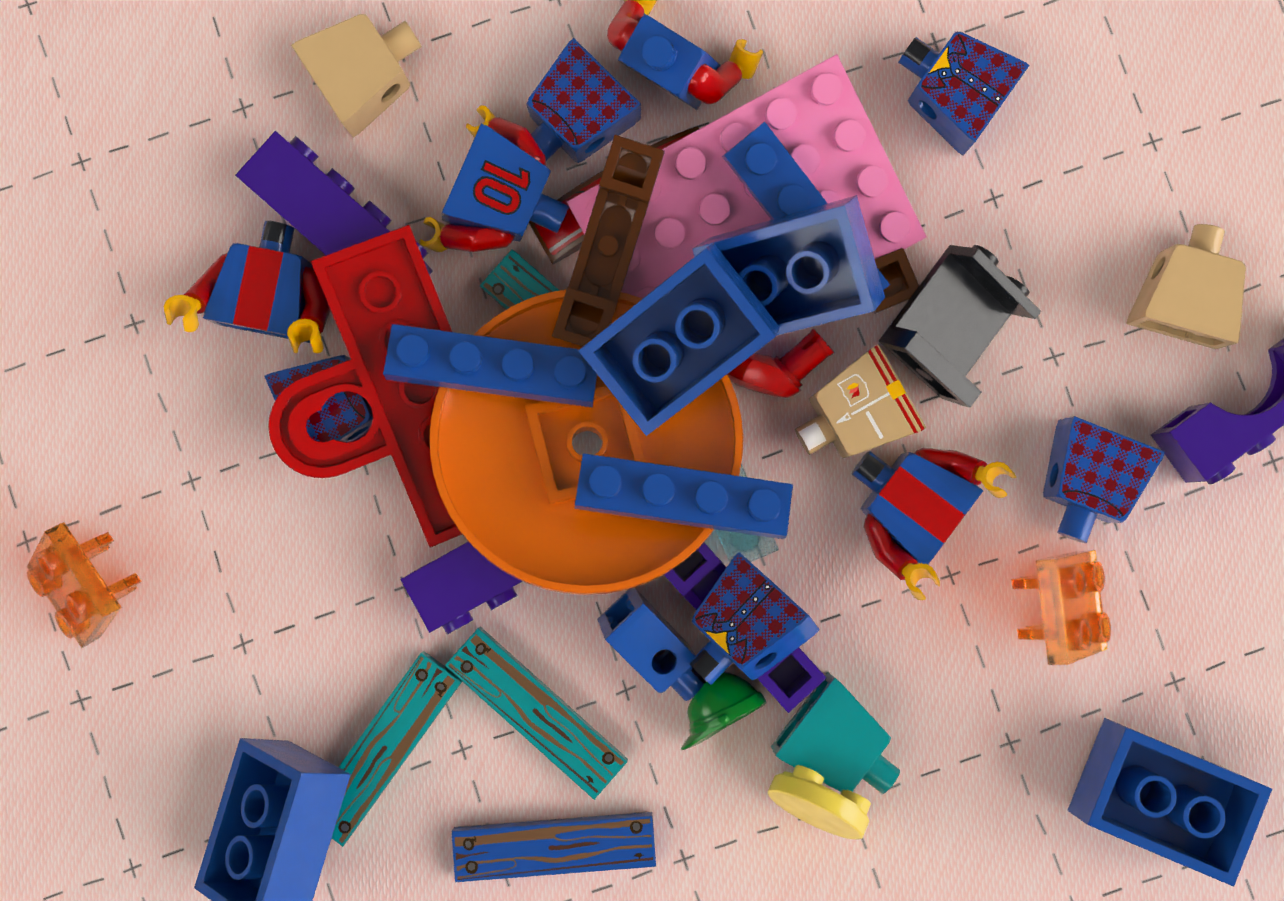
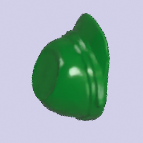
M723 672L712 685L706 682L688 706L687 714L690 721V736L682 745L681 750H686L702 743L729 725L763 707L767 703L765 697L748 681L729 672Z

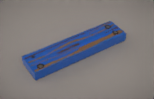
M652 812L454 827L451 831L455 882L656 867Z

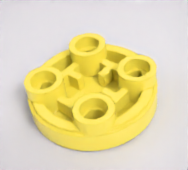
M796 765L793 773L784 771L774 776L767 793L782 809L798 819L833 835L854 840L863 838L869 824L867 812L871 805L866 798L849 790H842L839 794L823 786L824 777L801 765Z

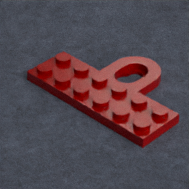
M410 225L311 261L351 359L298 379L285 388L272 406L268 428L272 446L279 458L289 468L308 477H336L391 455L428 545L431 548L462 535L441 499L433 475L430 457L431 416L440 387L386 380L383 371L392 324L452 332ZM349 391L357 393L367 400L372 409V423L367 432L358 439L350 442L336 439L321 442L316 441L308 434L307 420L312 414L320 411L327 399L334 394Z

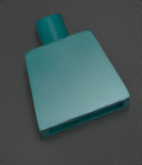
M827 672L825 675L826 679L813 690L771 745L775 756L793 767L801 765L816 771L824 777L823 783L840 792L842 790L853 792L863 779L881 794H884L893 786L900 774V769L881 755L890 743L891 737L844 685Z

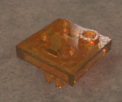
M63 522L44 531L27 565L29 569L27 571V578L34 591L41 597L47 596L56 609L55 619L63 634L70 639L74 637L81 648L102 636L122 608L117 600L136 590V586L142 581L137 573H134L107 586L90 559L110 548L109 544L114 542L112 536L107 532L79 545Z
M1096 550L1074 551L1036 560V576H1023L1011 579L1012 589H1039L1043 625L1025 626L1026 628L1017 629L1018 639L1045 640L1048 665H1069L1107 650V642L1111 636V624L1107 613L1103 612L1101 592L1105 585V574L1101 563L1097 562Z

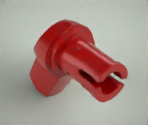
M812 329L809 334L783 357L779 358L776 356L773 358L769 355L754 353L727 375L731 382L740 387L770 396L788 398L802 391L800 389L803 386L801 380L835 352L815 329Z

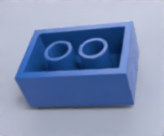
M857 195L713 236L692 248L695 257L713 243L718 247L778 324L780 329L777 335L874 312L885 298Z
M713 243L578 351L647 436L774 339L780 327Z
M1104 718L1067 811L1091 827L1234 887L1272 788Z
M240 738L194 889L211 901H313L351 774L288 740Z

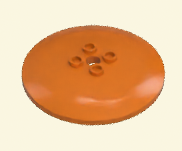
M566 289L535 296L511 306L492 318L474 334L477 336L581 349L583 347L552 337ZM621 292L611 324L643 298ZM598 375L593 408L445 387L439 388L431 416L430 457L436 485L450 517L468 542L490 563L525 583L545 590L565 594L593 595L628 590L646 584L683 563L705 542L714 530L575 509L582 455L574 450L572 442L579 433L590 431L600 437L602 447L595 454L598 456L739 476L743 456L742 418L738 400L728 375H725L647 436Z

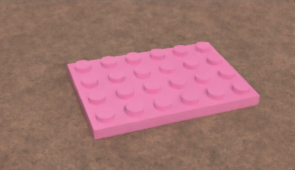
M837 54L662 149L665 153L621 292L644 298L693 259L694 253L692 248L713 236L771 220L722 157L763 122L772 130L827 203L857 195L874 259L901 248L906 249L927 237ZM599 184L567 201L584 235L599 190Z

